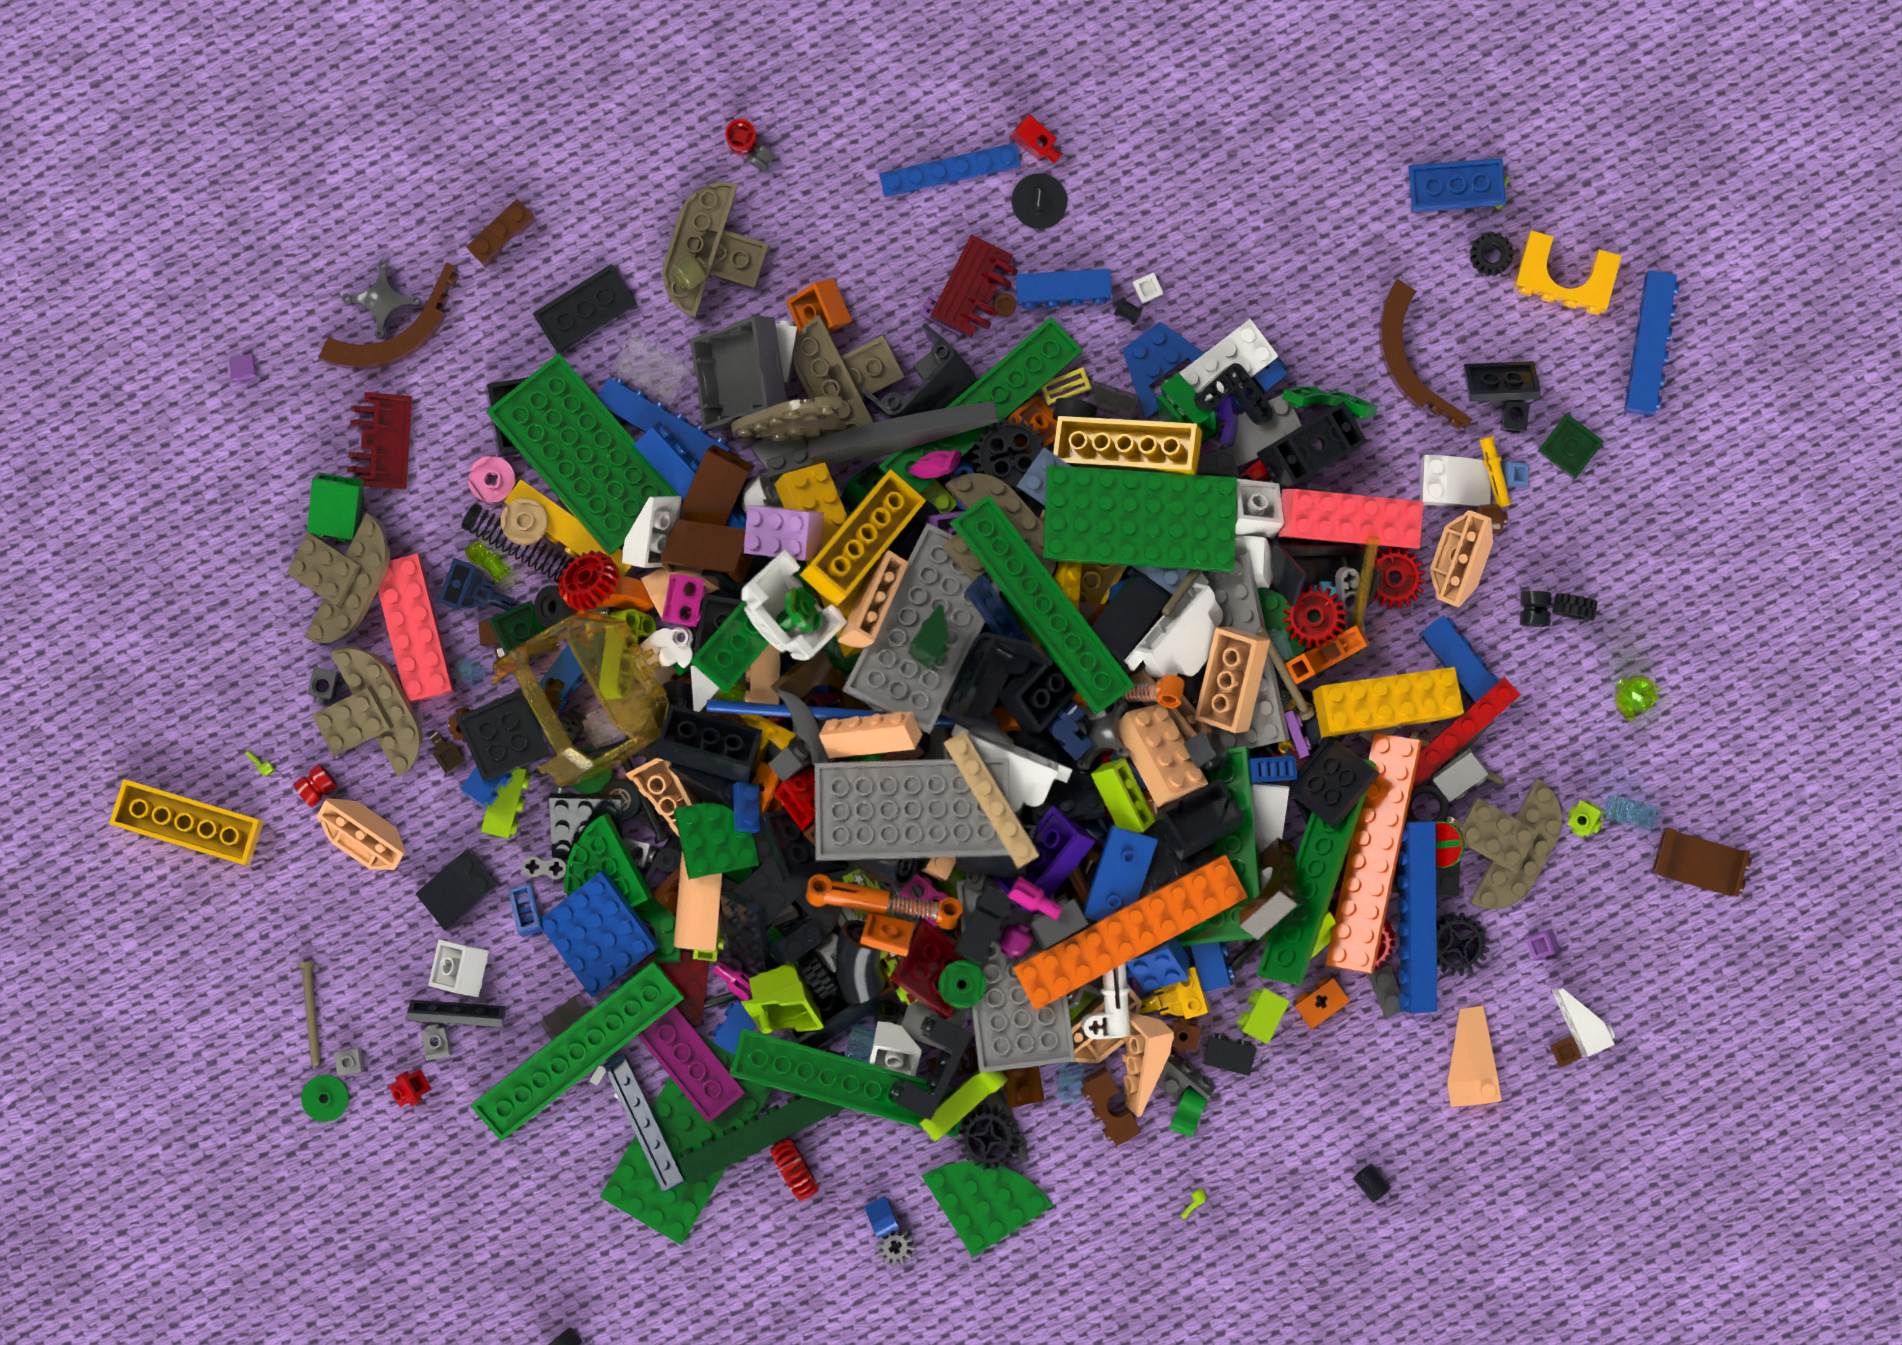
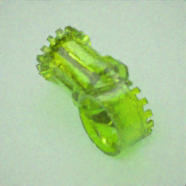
M476 540L465 548L467 558L471 563L479 564L482 568H486L494 577L493 581L495 583L500 582L503 579L502 576L506 577L505 575H508L511 569L509 567L506 568L500 561L497 552L491 554L487 547L484 546V543L481 544V541Z

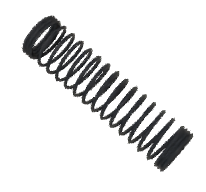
M477 502L470 507L462 521V529L465 531L469 530L470 534L476 531V537L482 536L483 541L489 539V544L495 543L496 549L502 546V552L508 550L509 556L515 554V559L521 558L522 564L528 561V567L535 565V571L541 569L542 575L548 572V579L554 576V582L560 583L558 578L563 575L562 569H567L568 563H572L575 559L571 557L567 560L556 580L558 571L565 562L567 554L562 558L556 571L549 576L552 566L558 559L561 551L557 552L551 565L543 573L544 566L551 556L554 547L550 549L541 566L536 569L540 557L547 548V543L544 544L537 559L530 565L531 558L539 547L541 539L534 546L530 556L523 561L530 545H526L523 553L518 558L517 553L521 545H518L515 551L510 554L514 543L511 542L504 550L507 537L497 546L498 540L503 533L502 528L497 538L491 543L492 535L499 526L501 517L495 523L489 536L484 539L486 530L495 518V513L488 520L485 529L478 535L479 527L487 517L489 509L484 512L478 526L471 532V528L483 507L477 504Z

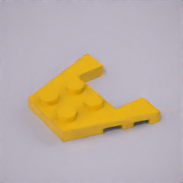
M737 714L744 718L743 725L762 730L759 748L752 767V771L755 774L761 761H764L770 742L774 743L780 750L794 744L797 735L760 715Z

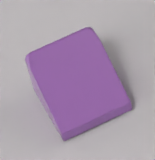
M252 354L229 359L231 378L234 382L258 377Z
M1552 928L1526 938L1534 960L1560 951Z

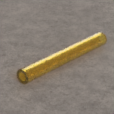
M1368 536L1351 628L1357 624H1360L1361 628H1363L1380 540L1379 537Z

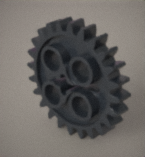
M1013 417L1011 423L1007 424L1006 419L1003 418L1002 425L995 422L993 423V429L988 426L985 427L986 435L979 433V438L982 442L975 441L974 446L979 450H974L973 456L979 458L973 461V465L980 466L976 473H984L1005 482L1010 488H1014L1015 492L1019 494L1020 489L1017 488V485L1027 472V470H1023L1018 466L1019 462L1026 460L1032 465L1044 447L1049 450V447L1042 446L1046 442V438L1038 439L1040 430L1032 432V423L1025 427L1024 419L1019 424H1016L1015 417ZM1023 438L1027 444L1023 447H1018L1014 444V440ZM994 442H999L1003 445V449L1001 451H993L990 446ZM1026 451H1031V452H1032V453L1029 454V455H1028V454H1022V453H1025ZM1008 452H1012L1015 455L1014 460H1010L1007 457ZM992 457L999 458L996 461L990 460V458ZM998 465H1005L1008 471L1005 474H998L995 468Z

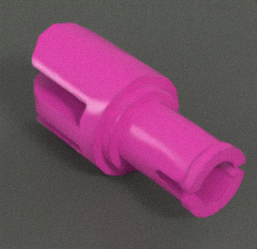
M1022 877L1017 879L1016 884L1008 895L1010 899L1033 912V910L1036 911L1038 909L1055 921L1063 909L1062 906L1044 897V890Z
M723 961L718 962L720 967L718 965L714 966L713 974H716L727 983L729 991L743 1001L753 999L749 979L752 977L742 970L734 971Z

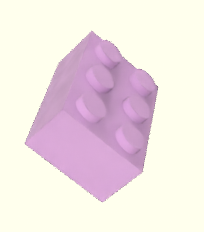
M748 505L744 553L777 557L785 549L796 560L812 561L821 550L824 512L766 505Z

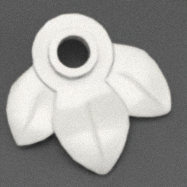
M677 626L673 630L663 628L657 631L650 639L653 645L661 648L659 666L667 667L676 662L682 668L689 665L693 657L691 648L693 633L688 627ZM681 634L685 635V640L683 642H680L679 636Z

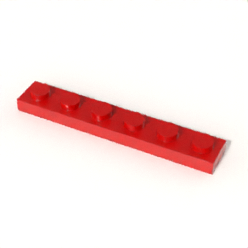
M1505 677L1498 681L1462 715L1420 750L1413 789L1418 787L1521 695Z

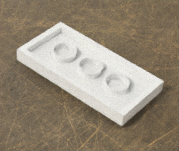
M1249 319L1182 370L1180 375L1198 392L1219 372L1234 363L1242 365L1252 378L1279 356L1252 320ZM1217 381V389L1223 393L1224 387ZM1209 394L1206 396L1204 400L1207 401L1209 398L1213 396Z

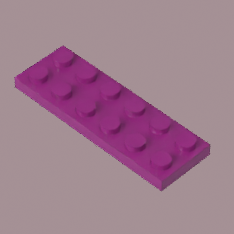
M673 1006L637 1035L707 1123L711 1122L746 1093L734 1077L729 1076V1071L676 1006Z

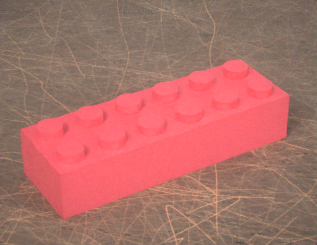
M1282 489L1281 502L1284 525L1279 530V537L1420 549L1423 501L1301 489Z
M417 553L390 560L387 573L378 589L402 689L410 704L454 693L455 688L422 556Z

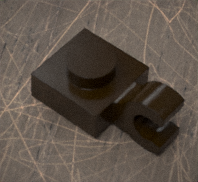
M549 677L545 684L546 690L540 689L530 710L544 720L552 722L562 703L558 695L563 690L565 683L560 679L554 680Z
M439 731L429 736L438 749L433 753V756L445 773L466 761L455 743L451 741L446 744Z

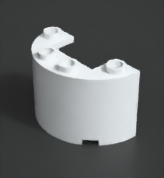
M784 549L743 588L742 600L747 602V606L744 609L749 619L769 643L781 652L788 650L792 653V658L807 660L820 650L848 622L844 619L843 613L831 604L822 610L817 601L814 605L817 613L821 611L823 614V624L819 629L812 633L804 632L798 627L788 632L782 630L775 620L779 613L786 608L784 604L785 593L796 587L795 589L803 587L802 582L792 575L801 567L797 564L795 557Z

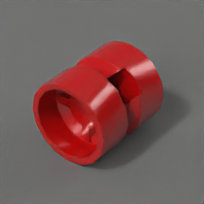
M736 119L728 124L725 136L730 150L737 155L751 153L754 150L755 144H757L754 126L745 119Z
M321 764L312 768L309 771L308 777L302 776L293 783L295 790L311 808L322 800L323 794L329 795L338 788L335 780Z

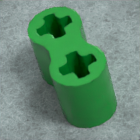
M1186 1087L1169 1129L1192 1138L1207 1099L1199 1092Z

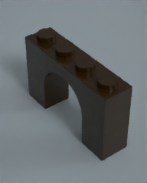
M818 650L810 659L799 660L770 686L785 704L777 693L778 690L789 692L801 699L815 686L825 684L836 694L840 709L873 711L867 704H863L860 699L843 691L846 685V676L840 669L834 668L830 663L831 657L824 650Z
M1279 837L1259 854L1262 892L1239 913L1240 927L1257 940L1297 905L1296 850L1289 842H1284Z

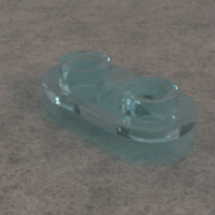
M1064 1062L1060 1064L1057 1094L1059 1099L1065 1104H1074L1080 1099L1081 1079H1083L1084 1072L1082 1062ZM1075 1064L1076 1071L1073 1073L1068 1072L1067 1066ZM1068 1087L1074 1090L1073 1095L1070 1097L1064 1093Z

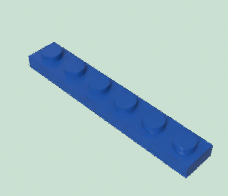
M1016 143L879 173L885 198L1021 167Z

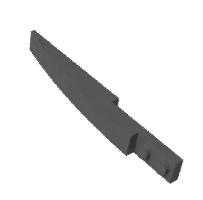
M995 401L916 413L808 440L809 447L766 459L768 477L772 483L788 472L824 462L826 466L859 456L865 462L999 422Z

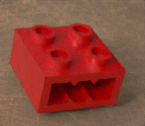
M815 766L783 781L774 794L802 831L810 828L816 822Z

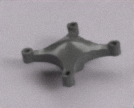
M385 260L378 262L379 276L369 290L360 295H349L347 293L342 295V301L345 304L358 303L367 307L373 313L377 323L375 336L380 340L386 336L384 332L385 323L394 310L405 305L420 306L422 303L418 296L405 297L392 289L387 278L389 266Z
M1117 699L1114 703V709L1102 718L1091 720L1087 714H1084L1078 720L1085 725L1087 737L1093 743L1086 751L1084 758L1078 761L1077 765L1079 768L1088 770L1093 760L1106 750H1116L1118 755L1125 758L1129 757L1131 751L1122 745L1118 735L1120 717L1128 707L1126 701Z

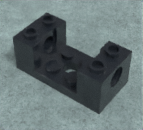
M1343 401L1256 454L1273 483L1279 484L1280 493H1282V489H1289L1368 441ZM1314 438L1319 439L1321 441V450H1318L1314 447Z
M933 1013L929 1017L926 1016L920 1027L923 1030L921 1035L946 1048L944 1051L941 1050L936 1058L935 1063L938 1065L934 1073L930 1072L926 1079V1090L900 1078L898 1082L895 1081L889 1091V1094L892 1095L891 1101L928 1120L932 1119L973 1034Z

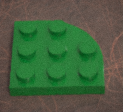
M701 803L673 809L688 880L759 865L752 833L734 830L733 810L714 803Z

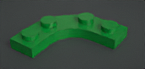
M1312 386L1286 389L1282 396L1283 400L1290 402L1289 405L1295 408H1303V406H1313L1315 404H1328L1334 407L1344 401L1349 411L1353 413L1352 415L1360 419L1376 415L1378 405L1356 396L1332 389L1330 393L1319 390L1318 387Z
M653 897L633 907L639 918L650 924L654 929L656 941L660 945L656 949V962H681V948L674 947L676 919L673 913Z

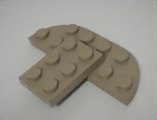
M717 182L709 184V186L697 192L695 191L686 200L679 213L665 256L663 282L668 296L676 307L693 318L697 317L709 276L752 289H756L769 244L724 230L738 189V184ZM686 255H692L695 258L700 257L707 266V269H705L706 279L692 290L681 289L671 276L673 265Z
M819 314L804 326L796 341L794 365L809 399L829 396L842 397V407L834 409L832 414L818 415L819 418L845 421L846 429L875 423L860 391L863 387L872 394L905 377L884 334L841 355Z
M815 397V399H804L801 401L797 399L768 407L732 422V436L739 439L740 443L754 442V438L767 437L772 438V441L790 439L791 443L807 441L808 444L810 439L846 430L845 421L817 419V415L832 414L834 409L842 407V397Z
M980 473L961 475L946 483L945 487L966 510L989 494L1052 576L1056 561L1043 560L1044 524L1013 489L996 477ZM958 534L943 544V550L972 582L979 575L983 576L987 573Z
M365 514L346 554L320 537L314 536V533L306 532L287 571V574L324 597L305 638L314 642L330 644L342 638L346 639L362 623L387 573L390 562V548L387 547L385 536L387 532L382 523L373 514Z
M356 646L341 647L333 650L330 654L352 695L311 715L333 756L376 737L397 777L401 776L415 764L419 757L420 746L423 743L420 721L390 666L374 652L371 654Z
M1535 779L1515 818L1484 800L1475 798L1459 830L1463 835L1465 846L1490 859L1491 862L1468 903L1486 909L1505 908L1521 900L1534 885L1559 838L1562 826L1559 802L1553 791L1540 779Z

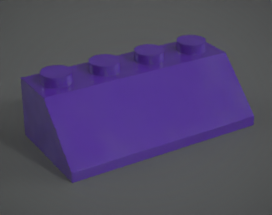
M1055 806L1050 808L1037 825L1035 850L1039 856L1033 859V864L1027 877L1028 882L1044 890V897L1048 899L1051 898L1095 843V840L1080 825ZM1001 876L994 878L1007 895L1012 891L1017 881L1014 878ZM1015 902V904H1016L1020 909H1023V910H1025V911H1027V912H1030V913H1032V914H1034V915H1037L1038 912L1040 911V910L1037 909L1036 911L1033 910V912H1032V911L1028 910L1027 908L1023 907L1022 905L1018 904L1017 902Z

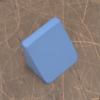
M1501 463L1507 487H1528V463Z

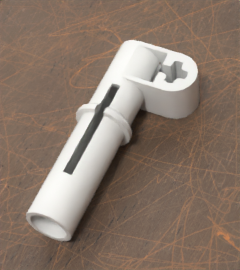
M1126 963L1115 968L1117 1005L1115 1003L1112 969L1103 974L1101 993L1104 995L1105 1011L1087 1013L1081 1020L1082 1030L1091 1039L1120 1038L1131 1035L1128 1005L1130 987L1127 986ZM1106 1017L1107 1032L1103 1033V1029L1100 1026H1096L1095 1031L1089 1027L1093 1025V1021L1103 1025L1102 1018Z

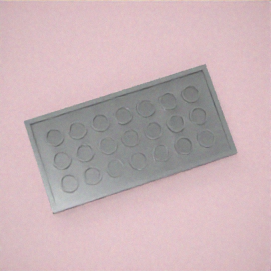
M927 523L908 560L907 568L878 634L872 644L864 647L843 691L889 714L898 711H912L919 728L930 734L954 679L974 639L979 635L985 620L964 592L972 584V581L942 548L943 544L950 540L953 535ZM985 573L983 576L987 578V580L990 582L996 593L999 595L1001 590L992 580L989 574ZM940 603L944 606L949 633L947 647L950 649L940 666L935 664L930 670L907 654L914 637Z
M1250 554L1235 556L1233 572L1201 571L1208 580L1207 586H1210L1214 592L1215 600L1223 612L1222 622L1218 627H1233L1257 636V628L1263 626L1266 629ZM1268 652L1249 731L1233 733L1207 724L1212 730L1210 733L1220 736L1226 749L1245 746L1251 749L1290 740L1275 669ZM1208 660L1202 665V667H1207ZM1198 703L1192 704L1195 710H1197Z
M981 758L1010 806L1009 758ZM953 759L815 763L817 861L1010 855Z
M988 877L985 888L990 886L1006 894L994 880L995 877ZM965 880L955 882L957 899L963 909L960 917L962 933L983 892L965 888ZM1053 894L1049 900H1051V901H1053V902L1055 903L1054 894ZM1012 901L1011 904L1015 907L1009 919H1003L1001 926L1005 928L1006 925H1016L1017 922L1027 926L1032 923L1031 918L1035 915L1020 909ZM1034 938L1028 952L1042 951ZM998 940L996 942L993 941L990 948L994 950L986 964L982 962L978 966L986 977V991L983 998L971 1007L979 1073L1075 1061L1067 994L1035 1010L1018 977L1011 973L1012 967L1017 965L1022 957L1013 959L1000 951L1001 947L998 944Z

